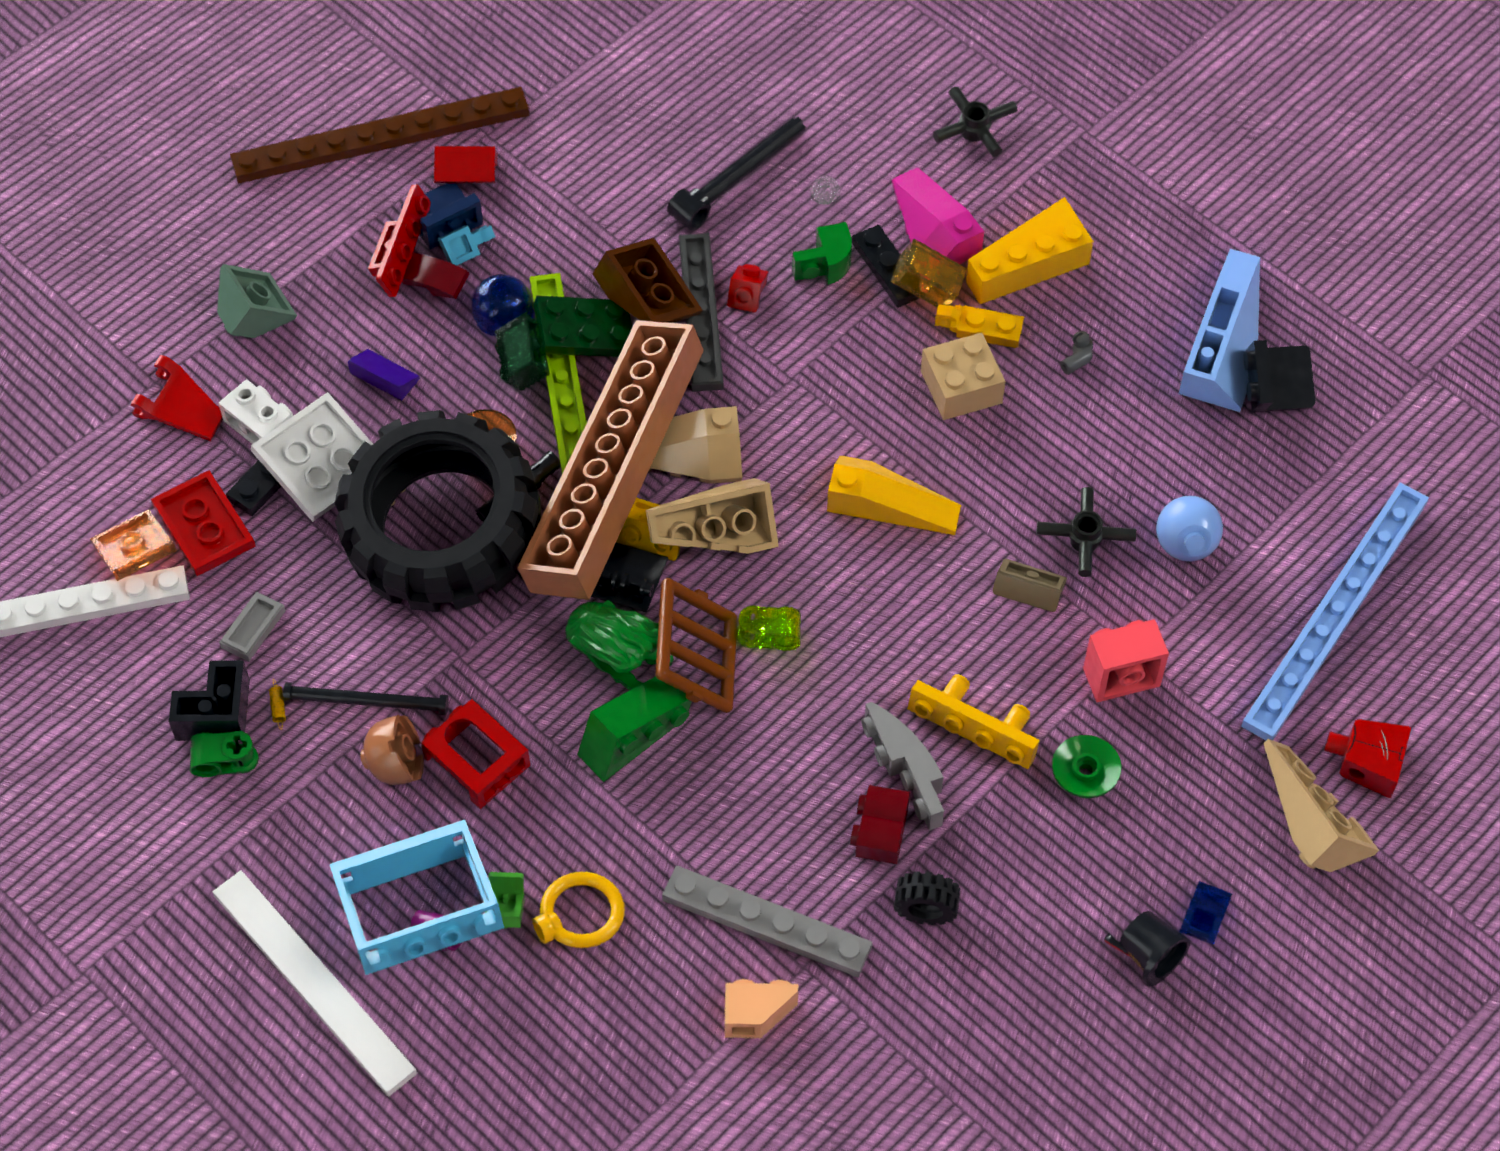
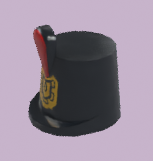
M1151 911L1143 912L1137 916L1123 932L1120 942L1109 933L1104 938L1108 945L1131 957L1144 971V983L1150 987L1163 981L1180 964L1191 944L1188 937Z

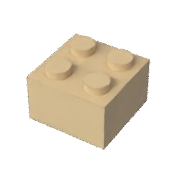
M982 332L923 349L921 373L943 420L1003 403L1006 381Z

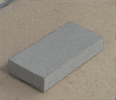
M255 592L220 640L221 648L249 662L285 613V606L261 593Z

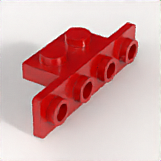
M418 184L411 185L398 220L385 222L368 266L370 273L373 277H376L377 282L389 297L397 296L421 233V218L427 216L431 202Z

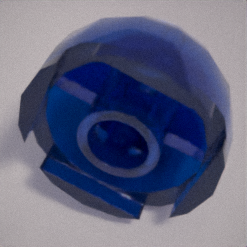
M508 274L491 275L484 279L474 290L471 309L473 318L480 331L490 336L509 337L510 332L519 330L520 333L532 322L534 315L532 296L528 287L520 279Z

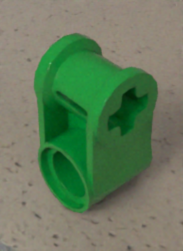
M243 731L215 734L200 733L191 738L190 773L197 777H214L236 773L244 774L255 769L258 764V752L253 747L251 737Z

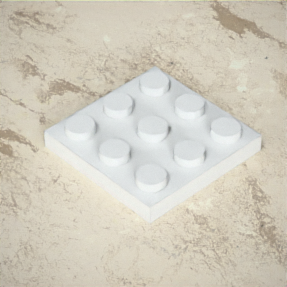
M327 392L253 443L251 451L310 520L314 522L335 507L334 502L343 474H352L348 465L352 456L364 441L370 445H373V443Z

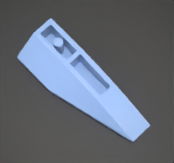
M1234 249L1229 250L1184 369L1179 390L1180 395L1237 412L1241 411L1249 382L1248 370L1244 368V352L1253 341H1258L1260 257Z

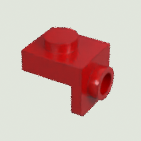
M752 264L739 265L730 279L727 306L749 312H757L760 294L767 284L769 271L760 270V267Z

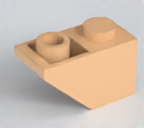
M747 979L726 983L725 1038H762L798 1005V984H791L786 980H774L769 984L754 983Z

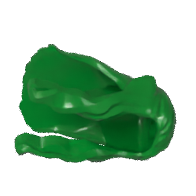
M609 600L604 603H582L570 614L565 634L568 642L575 650L584 654L596 668L608 673L616 683L622 684L628 690L643 683L636 680L635 676L629 671L640 667L644 660L648 664H656L659 623L636 611L618 609ZM670 655V665H672L674 657Z

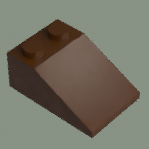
M655 238L606 251L592 273L606 296L640 321L673 323L699 315L703 311Z

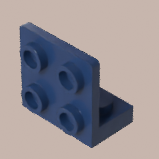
M445 183L425 193L431 205L427 216L421 218L422 229L420 237L430 250L440 245L438 238L463 226H468L472 230L483 225L481 201L475 193L466 197L456 183Z

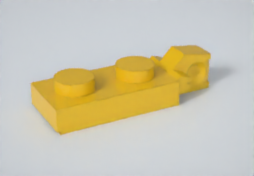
M938 305L935 316V326L950 328L949 331L957 333L956 337L958 338L982 332L987 343L1011 348H1018L1024 322V316L965 305H955V307Z

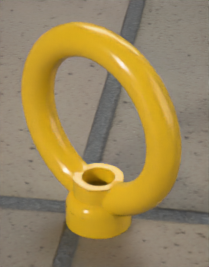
M592 872L569 873L552 882L544 892L540 903V915L532 918L533 928L543 944L555 939L566 946L574 948L595 947L611 939L619 930L625 915L624 900L618 888L610 880ZM575 886L596 888L609 900L611 907L610 917L603 927L592 933L577 934L563 928L560 918L554 912V905L559 895Z

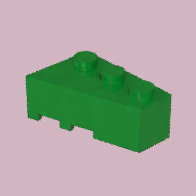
M655 676L590 712L577 755L605 782L673 728L682 725L690 715L689 709L692 701L686 699V693L660 681Z

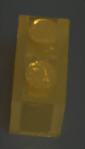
M913 239L900 254L891 282L938 308V305H950L959 295L967 268Z

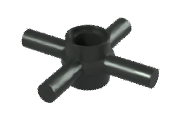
M958 86L950 89L949 95L962 114L960 115L959 122L933 131L935 141L938 143L962 134L969 141H982L992 157L999 156L1002 153V149L989 129L991 128L992 121L1017 112L1016 103L1011 101L989 109L982 102L973 101L969 103Z
M1091 487L1081 489L1080 512L1075 515L1070 524L1037 521L1036 535L1070 538L1072 547L1079 551L1078 574L1082 577L1092 575V551L1098 547L1102 539L1136 541V529L1103 526L1102 518L1096 512H1093L1094 489Z

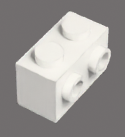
M247 379L218 402L223 421L252 444L293 416L291 410L285 404L276 403L262 386L256 387Z

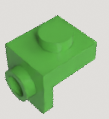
M490 872L488 879L499 905L504 928H521L525 902L524 875L522 873Z

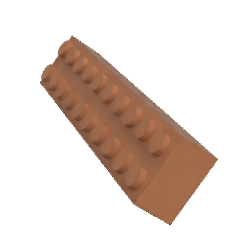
M635 321L517 567L530 593L590 600L704 351L693 324Z

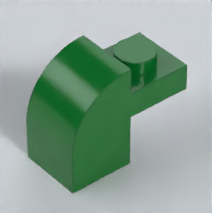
M847 222L817 227L816 248L792 252V273L795 281L813 279L817 276L825 275L829 285L839 281L847 274L851 265L852 238Z

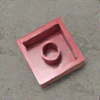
M1155 619L1148 621L1136 620L1124 627L1112 630L1104 628L1090 635L1083 670L1096 703L1161 686L1169 652Z

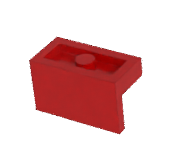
M434 146V183H495V166H498V154L495 146Z

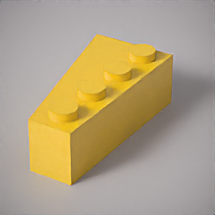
M1064 197L969 258L966 283L978 303L983 304L1089 265L1094 241Z

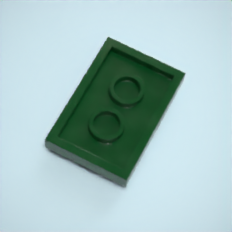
M536 296L534 301L542 354L619 357L632 330L629 312L610 299Z

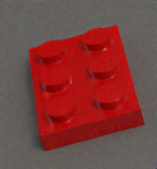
M210 470L151 499L154 509L196 576L256 547L253 537Z

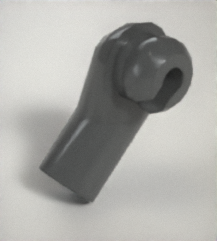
M1079 331L1074 334L1072 338L1074 342L1073 355L1060 362L1063 372L1067 375L1085 366L1093 358V341L1085 331Z

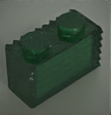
M523 313L494 331L496 334L495 338L497 339L495 349L501 360L499 362L501 364L499 373L506 384L520 391H525V388H530V385H535V382H540V379L549 376L547 356L542 354L537 320Z

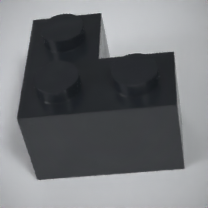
M244 660L209 661L206 691H172L169 724L176 741H191L194 735L200 733L245 732L250 679Z

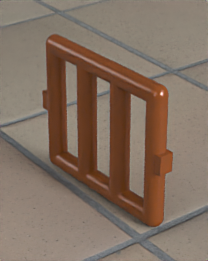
M665 578L661 582L655 675L660 681L686 693V699L694 703L702 701L724 713L731 712L734 701L737 615L708 599V593L700 589L693 591L670 578ZM674 596L723 621V636L674 611ZM672 625L721 650L722 666L671 640ZM670 655L721 680L720 695L669 670Z

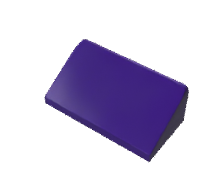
M369 349L357 354L348 361L350 374L401 401L420 379L419 375Z

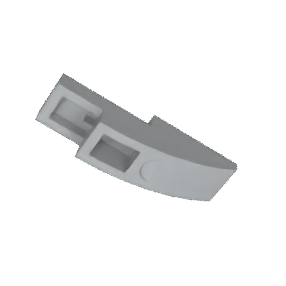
M873 702L867 703L865 706V718L861 719V723L866 737H872L875 742L874 752L878 764L881 767H886L890 777L900 774L905 790H911L915 798L913 806L918 819L925 820L929 831L941 827L944 809L937 794L942 793L944 777L935 760L923 743L904 723Z

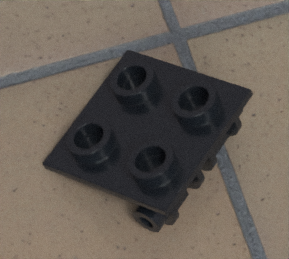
M615 543L591 597L603 601L609 600L614 604L647 613L668 557Z

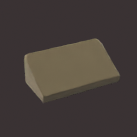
M1004 559L996 575L993 593L1055 612L1067 578Z

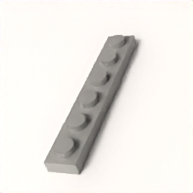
M677 865L662 893V901L859 978L872 949V941Z

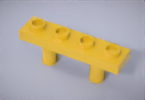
M953 675L943 692L917 680L911 689L907 710L915 713L920 718L928 719L944 727L950 733L958 734L974 742L980 748L988 749L1006 758L1013 764H1018L1026 769L1030 768L1035 759L1040 740L1021 731L1030 718V711L1025 706L1020 704L1013 705L1002 722L961 701L970 686L968 679L962 675Z

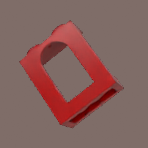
M473 699L464 706L456 707L449 715V718L439 727L430 729L421 742L424 758L429 761L433 757L469 791L471 802L480 810L531 766L528 749ZM471 724L476 726L505 753L482 774L448 745Z

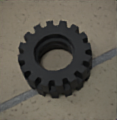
M918 871L914 872L913 875L906 873L904 877L900 876L897 882L894 910L898 912L899 916H906V920H915L918 924L925 922L929 925H935V923L944 925L946 921L951 923L956 919L960 900L959 884L957 882L953 883V879L949 877L943 878L944 875H932V872L921 874Z

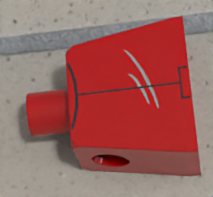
M1358 719L1354 721L1349 737L1329 731L1324 751L1343 756L1339 772L1342 777L1391 798L1399 780L1412 727Z

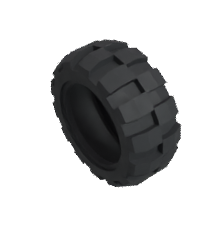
M441 410L417 412V421L402 425L400 419H397L380 428L378 431L380 439L373 445L364 441L348 462L352 474H343L338 484L334 504L339 513L335 524L340 542L359 578L369 582L373 592L391 603L400 604L403 599L407 600L410 608L413 610L439 612L441 603L451 602L454 603L456 610L480 603L478 594L489 588H492L497 594L517 576L514 566L517 562L520 563L541 519V500L529 461L522 457L519 445L503 430L494 427L489 431L486 420L460 412L457 413L455 419H446L444 411ZM438 473H461L482 481L494 492L492 507L483 524L469 538L452 547L434 551L414 550L399 545L385 535V521L391 505L404 489L421 478Z

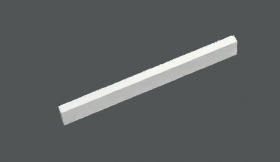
M241 870L212 891L219 903L388 1097L417 1075L413 1065Z

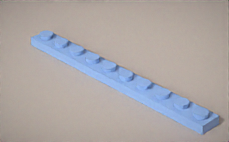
M1401 482L1398 484L1243 719L1242 728L1264 740H1274L1423 511L1429 497Z

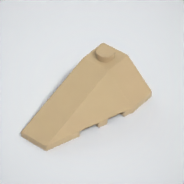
M737 406L701 409L673 417L649 471L652 469L670 472V476L681 478V475L699 478V482L709 484L742 481Z
M1270 739L1263 743L1292 841L1301 852L1299 857L1304 864L1311 869L1319 868L1333 872L1374 856L1379 851L1354 817L1347 819L1337 810L1335 805L1339 801L1335 796L1313 783L1316 776L1289 746Z

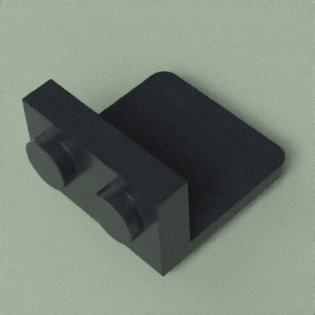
M1267 340L1253 341L1244 352L1243 357L1244 368L1248 370L1247 398L1248 401H1251L1252 412L1312 408L1316 403L1310 349L1307 346L1267 348Z

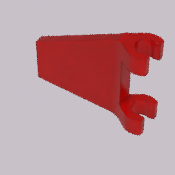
M160 355L154 364V367L158 368L155 374L157 377L167 380L155 402L141 394H136L131 402V406L135 407L132 415L140 419L157 420L211 441L223 421L220 408L180 365L169 357Z

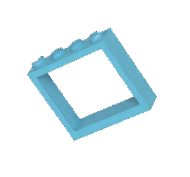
M465 819L329 864L365 975L504 928L497 899ZM462 835V839L453 842V837ZM462 857L466 858L483 903L366 942L351 894ZM351 872L352 876L341 878L342 874Z

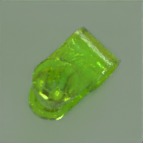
M753 605L747 606L740 612L737 640L744 647L790 651L801 645V613L799 610L792 607L776 608ZM752 614L755 615V616H754V620H751V615H752ZM751 634H754L753 640L750 639Z

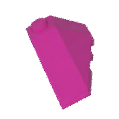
M917 167L892 179L898 206L904 218L905 230L911 242L913 257L929 278L968 261L969 258L982 251L984 238L982 227L962 204Z

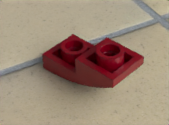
M413 252L402 283L427 288L434 296L457 299L470 273L444 260Z

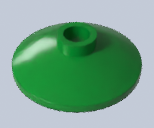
M1078 735L1065 740L1058 746L1052 759V771L1057 783L1068 793L1081 798H1096L1110 792L1118 783L1121 775V760L1117 751L1107 741L1092 735ZM1081 769H1088L1091 774L1086 775L1079 771Z

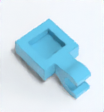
M491 225L482 226L473 232L470 231L468 226H463L438 238V241L447 261L454 265H459L480 255L477 245L496 236Z

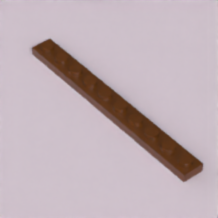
M520 86L231 153L230 157L237 183L240 184L530 116L529 107L523 89Z

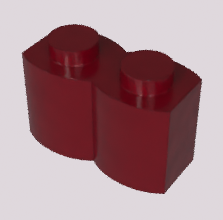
M869 785L867 794H860L857 815H862L860 825H853L850 845L856 846V857L897 864L909 809L910 792Z

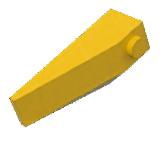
M840 455L835 462L828 489L827 512L955 535L961 510L960 504L873 461Z

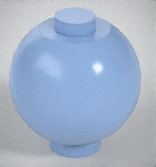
M1182 496L1172 500L1162 509L1157 520L1156 533L1160 545L1170 556L1181 561H1198L1209 556L1218 547L1223 534V523L1218 510L1209 501L1198 496Z

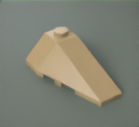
M752 478L722 485L646 510L651 543L707 548L719 551H735L746 554L779 547L770 483Z

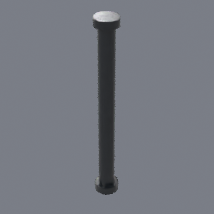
M286 682L283 690V701L287 703H292L293 700L438 711L439 715H447L449 703L448 695H440V698L300 687L294 686L293 682Z

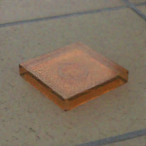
M149 509L90 539L94 549L116 581L177 551L173 541Z

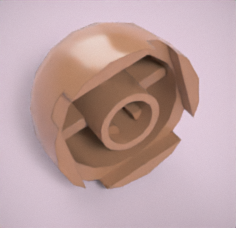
M396 715L381 720L368 730L365 737L364 746L360 753L362 764L366 769L370 770L374 777L383 783L390 785L407 784L421 779L423 774V754L416 757L415 744H419L420 739L414 725L407 716Z

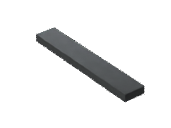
M710 234L679 235L682 280L703 309L701 314L686 318V324L694 325L704 350L691 377L692 392L724 390Z

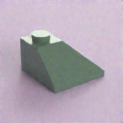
M223 264L220 268L217 313L224 323V328L231 335L256 338L293 321L297 317V314L270 273Z

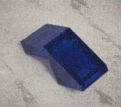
M1199 881L1179 932L1214 945L1233 893Z

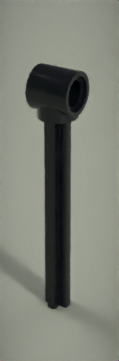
M793 117L700 190L697 188L691 191L687 189L679 190L669 201L667 206L668 214L691 231L700 228L709 216L711 203L806 130V126L802 124V119Z

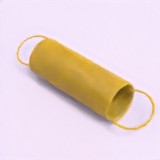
M276 684L274 685L275 687L269 689L272 720L276 723H283V721H286L282 687Z

